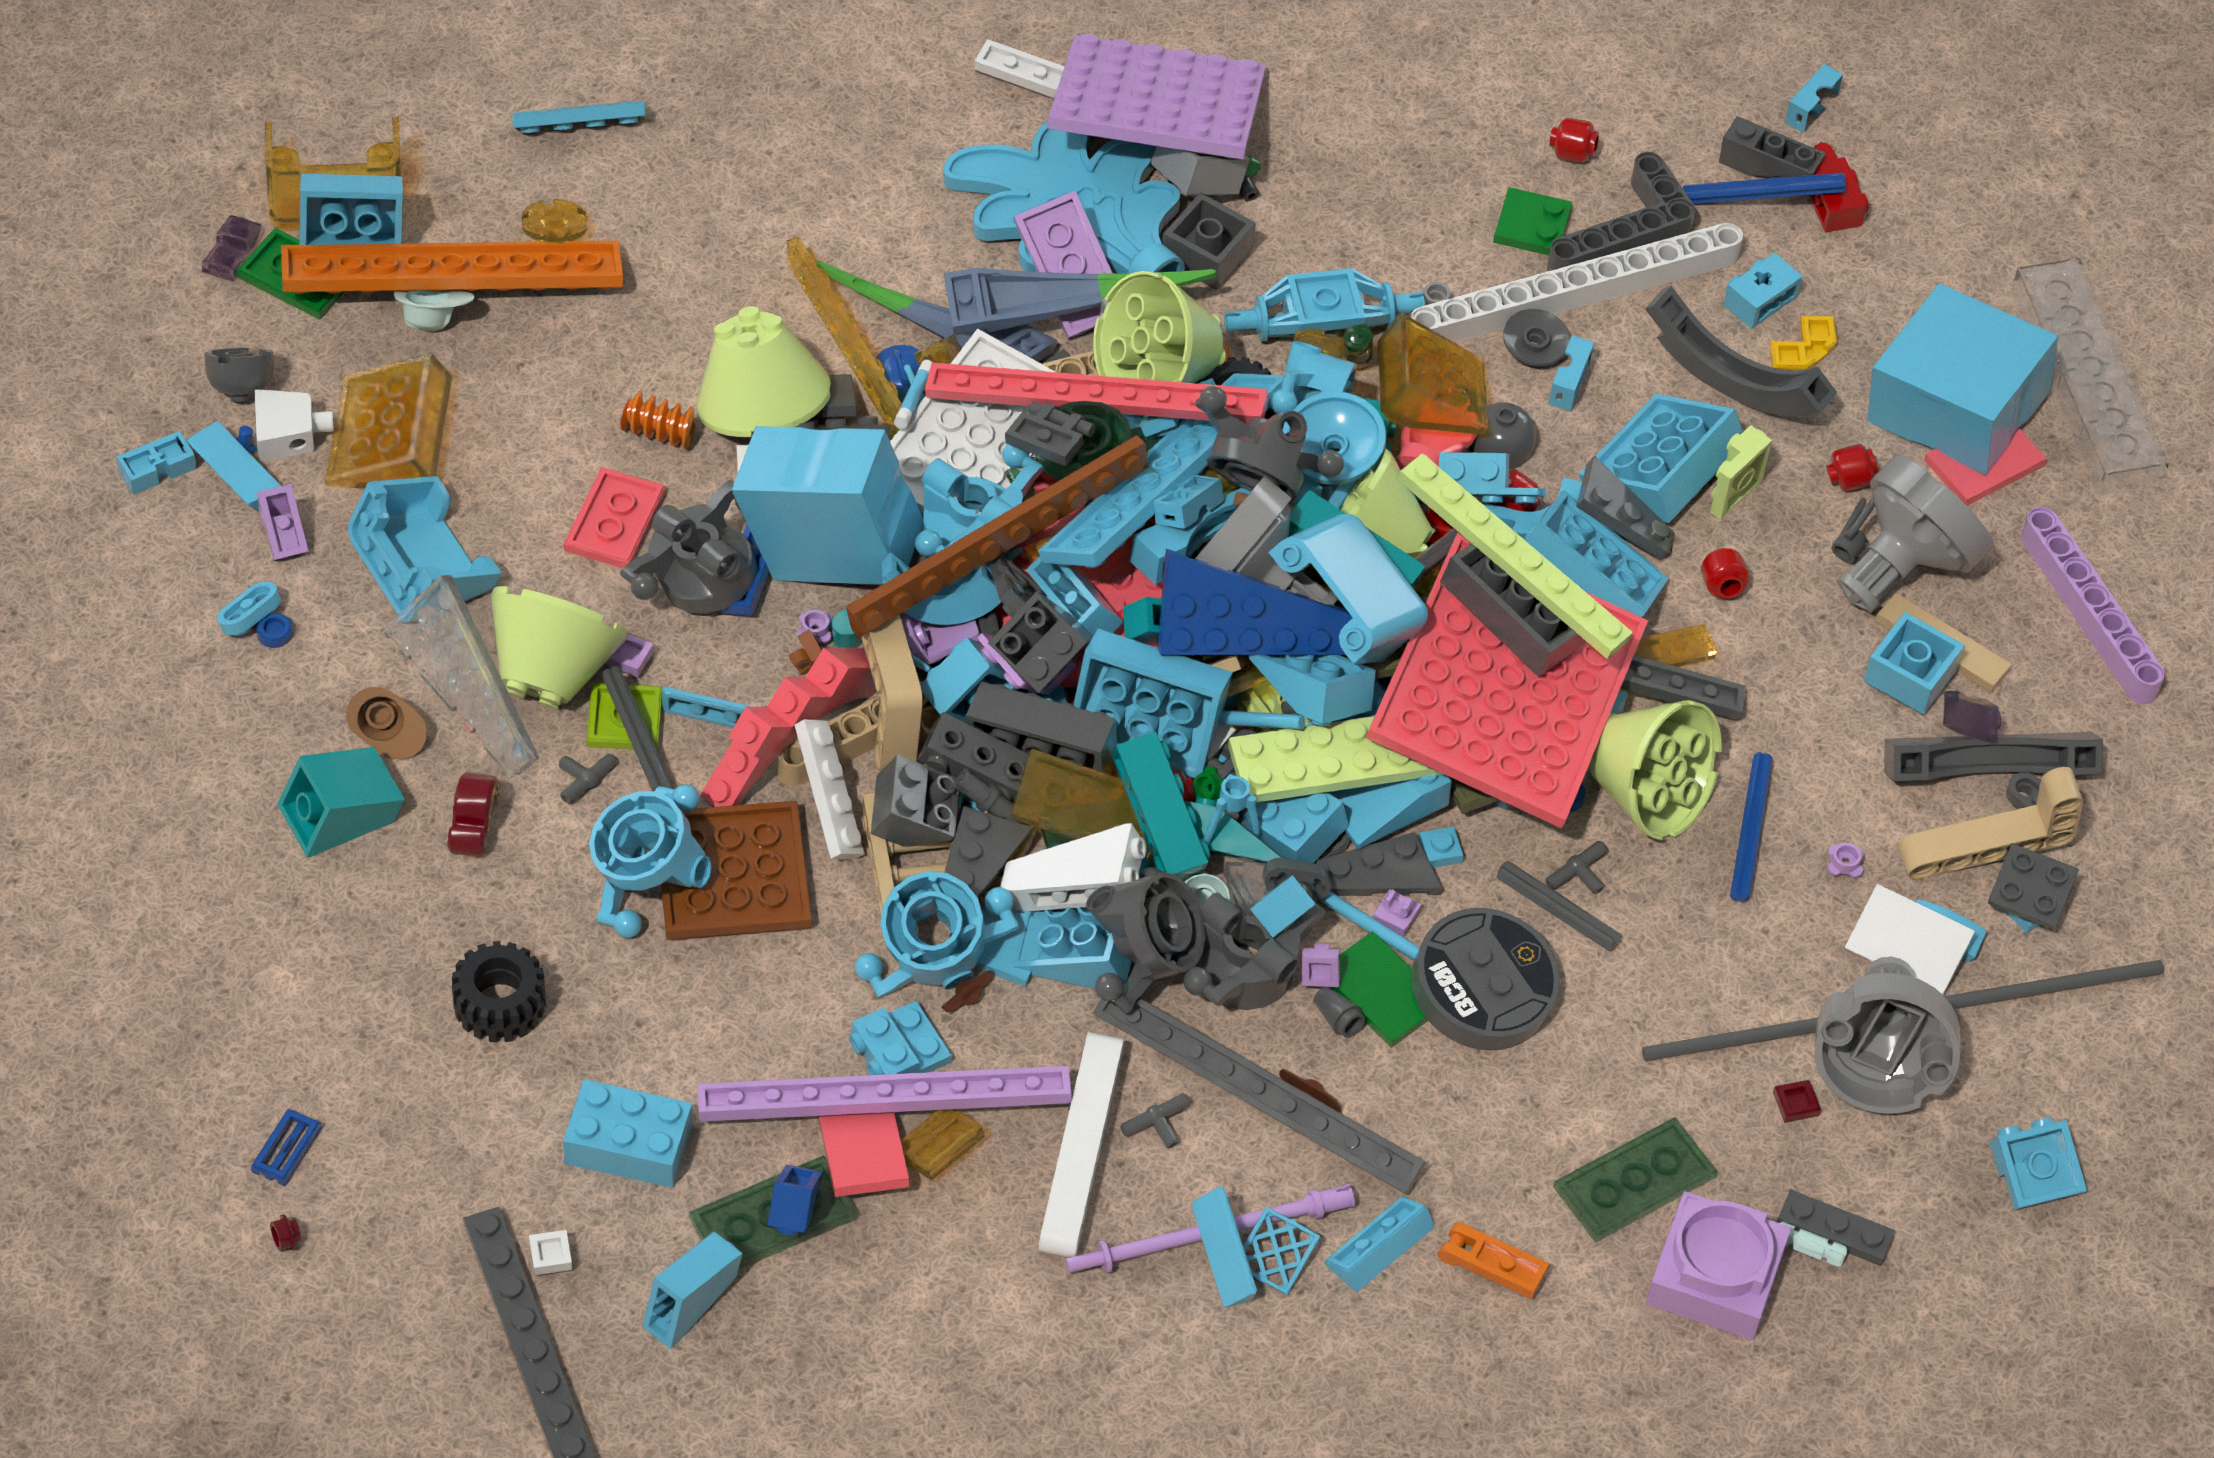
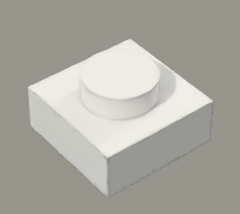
M566 1230L529 1235L534 1275L572 1270Z

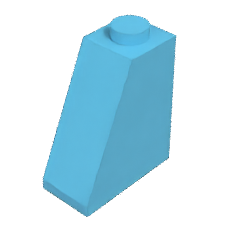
M716 1232L711 1233L654 1277L642 1327L671 1349L736 1279L743 1253Z

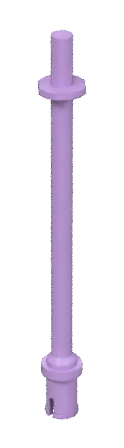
M1344 1184L1343 1186L1319 1192L1317 1189L1308 1190L1303 1200L1271 1207V1209L1287 1218L1307 1214L1311 1217L1313 1216L1314 1219H1320L1324 1217V1213L1354 1207L1355 1199L1350 1185ZM1264 1209L1235 1216L1234 1220L1238 1231L1255 1227ZM1275 1216L1270 1217L1271 1223L1281 1221ZM1198 1226L1110 1248L1104 1240L1098 1241L1097 1251L1066 1258L1065 1266L1067 1272L1072 1273L1101 1265L1104 1273L1112 1272V1262L1201 1241L1202 1237Z

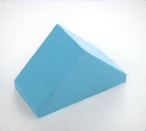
M1292 875L1269 891L1250 910L1270 935L1274 937L1313 907L1315 902Z

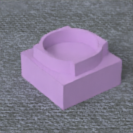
M1684 1191L1654 1273L1646 1304L1754 1341L1791 1227L1766 1219L1768 1213L1735 1202L1713 1201Z

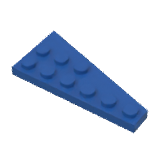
M1166 548L1158 638V652L1160 655H1346L1339 644L1341 629L1352 619V616L1346 609L1312 600L1306 595L1280 589L1279 586L1235 571H1227L1209 565L1207 562L1196 558L1194 560L1179 555L1178 552Z

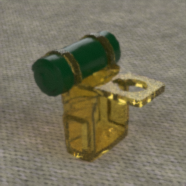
M1365 323L1349 327L1343 337H1332L1325 335L1324 330L1306 328L1305 331H1297L1293 340L1317 346L1322 349V353L1356 363V370L1360 371L1367 368L1373 359V334L1370 327Z

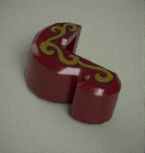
M465 772L459 778L454 797L452 826L449 828L447 847L451 853L481 857L485 853L493 802L500 798V781L496 776Z

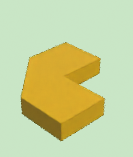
M1801 316L1799 325L1802 342L1771 341L1769 349L1772 368L1796 371L1815 367L1836 348L1837 338L1834 316Z

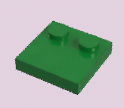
M1508 187L1493 243L1549 256L1553 240L1564 236L1572 201Z

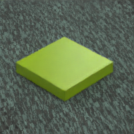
M592 683L587 747L634 750L606 685ZM628 685L658 751L663 687Z

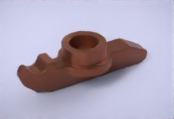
M987 970L974 980L959 982L955 988V996L941 1006V1008L947 1013L956 1010L962 1004L973 1005L978 1002L982 995L981 988L988 986L990 980L995 975L994 971Z
M1284 1068L1280 1070L1279 1076L1282 1080L1339 1113L1342 1109L1338 1102L1328 1093L1324 1092L1322 1084L1313 1079L1304 1080Z

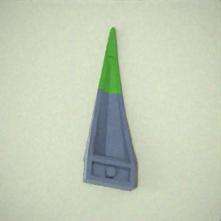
M808 258L807 265L962 347L975 333L973 331L954 335L950 309L884 288L815 258ZM1019 325L988 333L987 329L981 330L1037 362L1054 352L1057 343L1056 339L1029 325Z
M972 268L944 273L954 335L973 332L977 329H987L988 333L1101 306V299L1107 296L1108 292L1119 280L1131 273H1046ZM1213 269L1157 272L1172 280L1179 287L1217 277V272Z

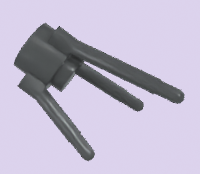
M1873 498L1864 510L1863 507L1866 504V499H1860L1840 535L1832 543L1831 549L1833 553L1845 563L1851 564L1855 559L1860 561L1868 552L1865 544L1867 538L1859 529L1875 507Z

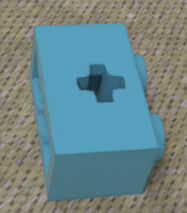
M1773 253L1764 260L1756 261L1750 270L1743 275H1737L1729 281L1726 286L1727 292L1724 306L1753 329L1798 297L1803 276L1780 256Z

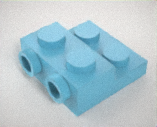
M917 1001L889 1013L883 1007L852 1021V1033L849 1034V1041L855 1053L858 1055L862 1053L865 1057L869 1075L927 1073L951 1063L952 1055Z
M2047 1117L2031 1122L2032 1128L2022 1131L2019 1130L2018 1125L1998 1130V1137L1989 1141L1999 1177L2005 1176L2014 1210L2082 1194L2087 1191L2067 1120L2054 1123L2052 1117Z

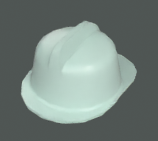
M410 290L408 292L395 291L394 293L395 299L402 303L406 325L425 331L443 329L450 322L454 307L468 304L474 299L472 293L464 291L443 290L432 292L429 290Z

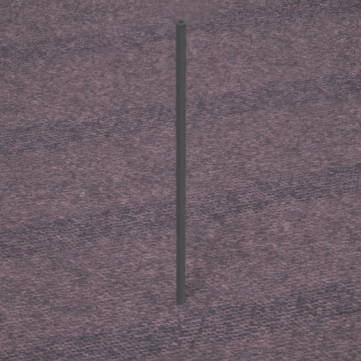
M2161 960L1959 993L1945 996V998L1954 1009L2159 975L2163 974L2164 968ZM1818 1017L1642 1047V1054L1645 1061L1816 1033Z

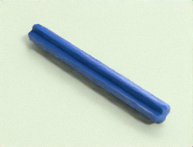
M1843 173L1691 184L1684 185L1683 189L1692 203L1698 204L1841 193L1846 189V179Z
M1757 752L1752 761L1730 897L1733 901H1740L1742 903L1749 900L1773 760L1770 754H1763L1761 752Z

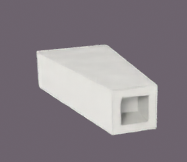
M1132 823L1123 824L1006 862L1000 887L1007 889L1012 894L1013 906L1011 909L1019 912L1086 907L1087 899L1098 888L1106 885H1119L1139 879L1141 861L1146 855V844Z

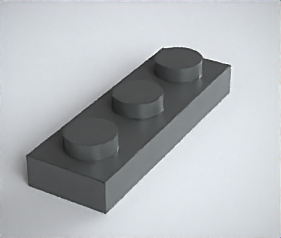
M1791 1189L1777 1219V1223L1785 1222L1795 1226L1794 1230L1798 1232L1800 1229L1829 1239V1244L1833 1245V1242L1842 1244L1847 1247L1848 1254L1879 1266L1883 1263L1895 1232L1894 1229Z

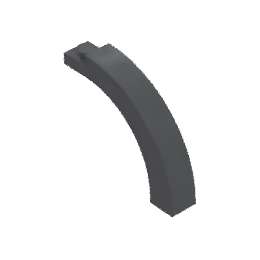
M1672 286L1663 288L1645 308L1662 331L1656 338L1684 368L1700 381L1744 406L1780 416H1810L1819 414L1837 393L1819 367L1796 371L1782 370L1762 365L1732 350L1698 321Z

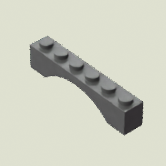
M2093 732L1885 739L1884 772L1893 781L1931 780L1952 775L1989 772L2047 773L2059 767L2071 768L2074 775L2102 774L2103 739Z

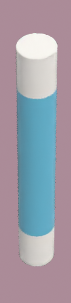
M922 361L894 420V425L897 428L904 429L907 427L926 386L932 361Z

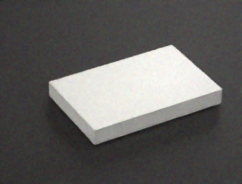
M1877 884L1845 949L1870 962L1881 957L1892 956L1900 958L1911 966L1915 978L1930 984L1944 995L1975 931Z

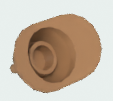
M369 687L355 694L347 706L346 720L350 729L371 747H375L382 755L390 759L404 760L415 756L423 748L427 739V727L423 717L416 709L393 692L382 687Z

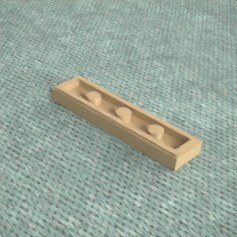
M1897 593L1893 595L1877 614L1875 621L1889 630L1892 629L1902 614L1906 612L1963 643L1965 647L1957 672L1991 693L2010 672L2012 666L2010 662Z

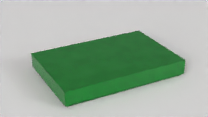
M275 227L236 270V276L320 320L345 291L335 294L326 291L307 292L304 294L283 292L281 245H300V240Z
M1373 931L1339 954V987L1330 988L1360 1006L1362 1014L1365 1016V1023L1391 1048L1428 1022L1414 997L1411 983L1412 969Z

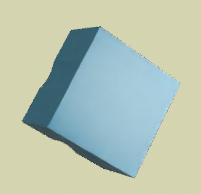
M1938 283L1873 366L1867 421L1909 441L1921 443L1932 449L1937 448L1946 456L1987 475L2009 446L2016 430L2029 420L2051 391L2058 335Z
M755 427L732 487V492L773 580L883 585L881 561L890 553L909 566L915 549V539L923 527V517L911 489L901 475L899 461L885 429L838 428L832 430H813L802 427Z

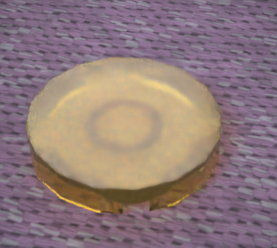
M553 199V204H544V200H540L528 205L522 212V230L527 236L536 241L559 244L571 242L582 237L588 229L586 211L583 207L572 201Z

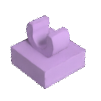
M1389 889L1372 918L1404 937L1420 913L1421 904Z
M1315 943L1314 949L1303 948L1302 986L1339 987V949H1330V943Z

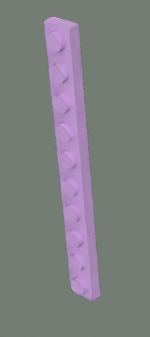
M1068 1066L697 1084L699 1122L1071 1103Z

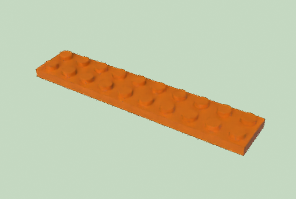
M619 241L281 245L283 292L295 294L321 291L335 294L342 291L372 293L388 290L399 292L429 290L440 292L443 290L462 289L471 292L478 289L508 291L530 288L532 290H544L546 288L576 290L591 287L599 289L623 287Z

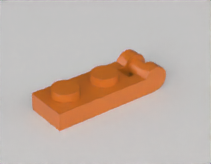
M1459 1222L1453 1224L1448 1233L1449 1241L1443 1243L1437 1253L1441 1261L1453 1266L1459 1265L1529 1299H1533L1548 1271L1549 1263L1466 1224ZM1470 1245L1473 1248L1471 1252L1463 1249L1462 1246Z

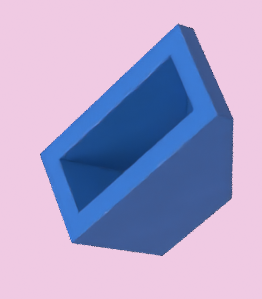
M786 1164L774 1183L767 1226L776 1227L777 1232L785 1235H798L799 1232L805 1233L811 1222L823 1171Z

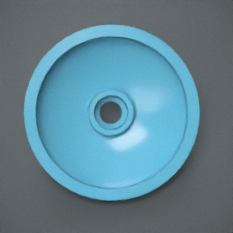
M1325 392L1303 400L1293 410L1302 414L1307 422L1306 439L1301 452L1315 454L1319 457L1327 450L1338 448L1340 449L1338 453L1344 460V469L1338 476L1329 478L1308 468L1301 470L1307 479L1323 484L1348 483L1366 475L1381 459L1386 445L1385 425L1378 411L1361 397L1345 392ZM1286 421L1282 430L1285 435L1287 432L1290 433V427Z

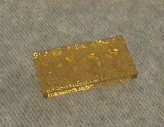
M1035 749L1030 750L1010 818L1074 840L1123 824L1132 823L1139 836L1144 839L1121 779ZM1146 844V856L1149 859L1150 852Z

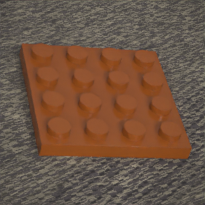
M797 800L696 808L691 812L683 813L690 822L692 836L705 852V856L710 858L712 868L709 880L702 888L686 887L669 882L661 884L666 940L811 928V912Z

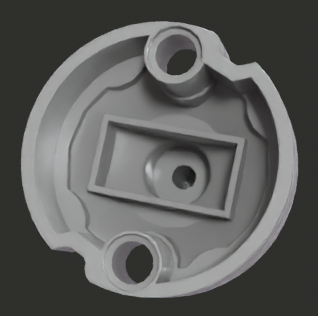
M1894 455L1870 481L1881 533L1868 546V552L1848 573L1844 572L1836 582L1842 589L1845 597L1852 604L1872 613L1879 606L1878 601L1898 579L1903 580L1917 565L1969 573L1994 547V542L1979 518L1946 485L1938 482L1926 469L1914 461L1901 455Z
M1264 476L1196 559L1227 571H1235L1279 586L1280 589L1295 594L1297 592L1306 595L1312 600L1336 606L1338 598L1332 590L1326 591L1304 571L1295 573L1284 571L1268 553L1278 543L1289 537L1291 508L1287 504L1292 498Z
M1892 956L1881 957L1873 961L1866 968L1864 976L1854 979L1853 987L1845 990L1844 993H1833L1822 1006L1816 1023V1066L1827 1087L1840 1099L1854 1107L1883 1114L1903 1113L1921 1107V1100L1928 1094H1943L1957 1074L1960 1063V1025L1957 1014L1942 993L1930 984L1915 978L1914 971L1907 962Z

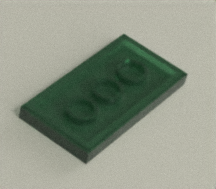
M1676 1117L1559 1178L1554 1181L1553 1188L1596 1243L1680 1198L1684 1191L1691 1192L1715 1179L1718 1171Z
M823 1155L798 1166L823 1171L811 1222L805 1233L799 1232L798 1235H785L777 1232L776 1227L767 1226L774 1183L780 1174L689 1212V1219L701 1241L711 1233L716 1232L742 1252L739 1269L857 1220V1212L848 1196L835 1197L827 1159Z

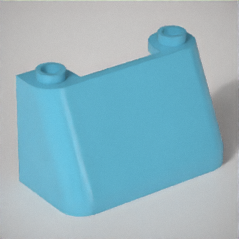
M438 476L368 482L348 524V534L352 545L398 616L404 622L421 621L488 592L495 587L502 574L495 562L488 556H480L472 564L444 522L451 504V498Z
M1336 515L1282 540L1268 552L1278 566L1289 573L1300 572L1312 564L1352 616V619L1341 629L1339 644L1353 664L1383 662L1421 630L1427 622L1428 610L1425 603L1363 522L1355 515Z

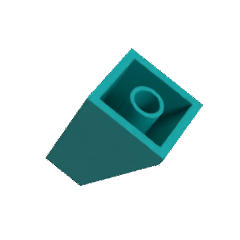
M375 747L300 756L277 805L306 857H312L392 824L405 799Z

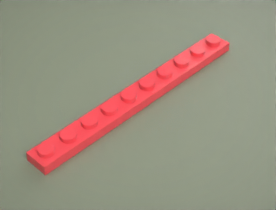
M933 362L925 386L927 398L1030 406L1035 401L1043 405L1050 403L1059 409L1210 421L1206 412L1198 409L1195 402L1205 388L1216 386L1220 387L1226 394L1227 402L1224 408L1233 417L1244 423L1250 422L1252 418L1264 419L1269 400L1268 389Z

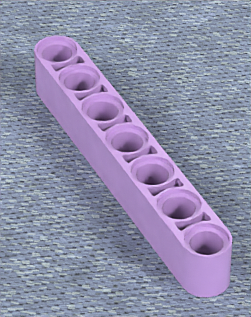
M2040 506L2031 509L2022 531L2021 539L2023 544L2127 695L2138 704L2152 703L2157 698L2164 679L2163 667L2058 516L2047 507Z

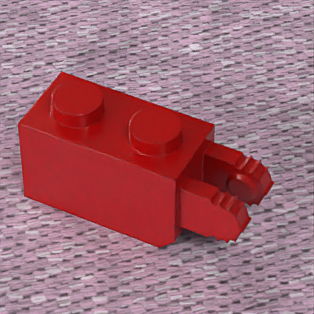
M1820 142L1814 148L1825 152L1826 155L1814 175L1843 173L1846 179V189L1844 192L1808 195L1825 233L1862 226L1865 213L1869 210V203L1866 194L1861 193L1858 187L1856 172L1854 169H1850L1845 157H1837L1831 145Z

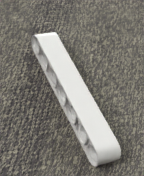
M1092 1032L1087 1034L1043 1221L1038 1252L1067 1258L1077 1256L1125 1041L1123 1038Z

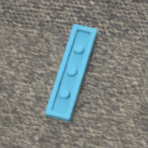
M642 100L511 113L512 126L520 128L521 133L539 132L540 125L553 124V130L573 128V122L586 121V127L606 125L605 119L618 118L619 124L638 122V116L646 115L645 104Z

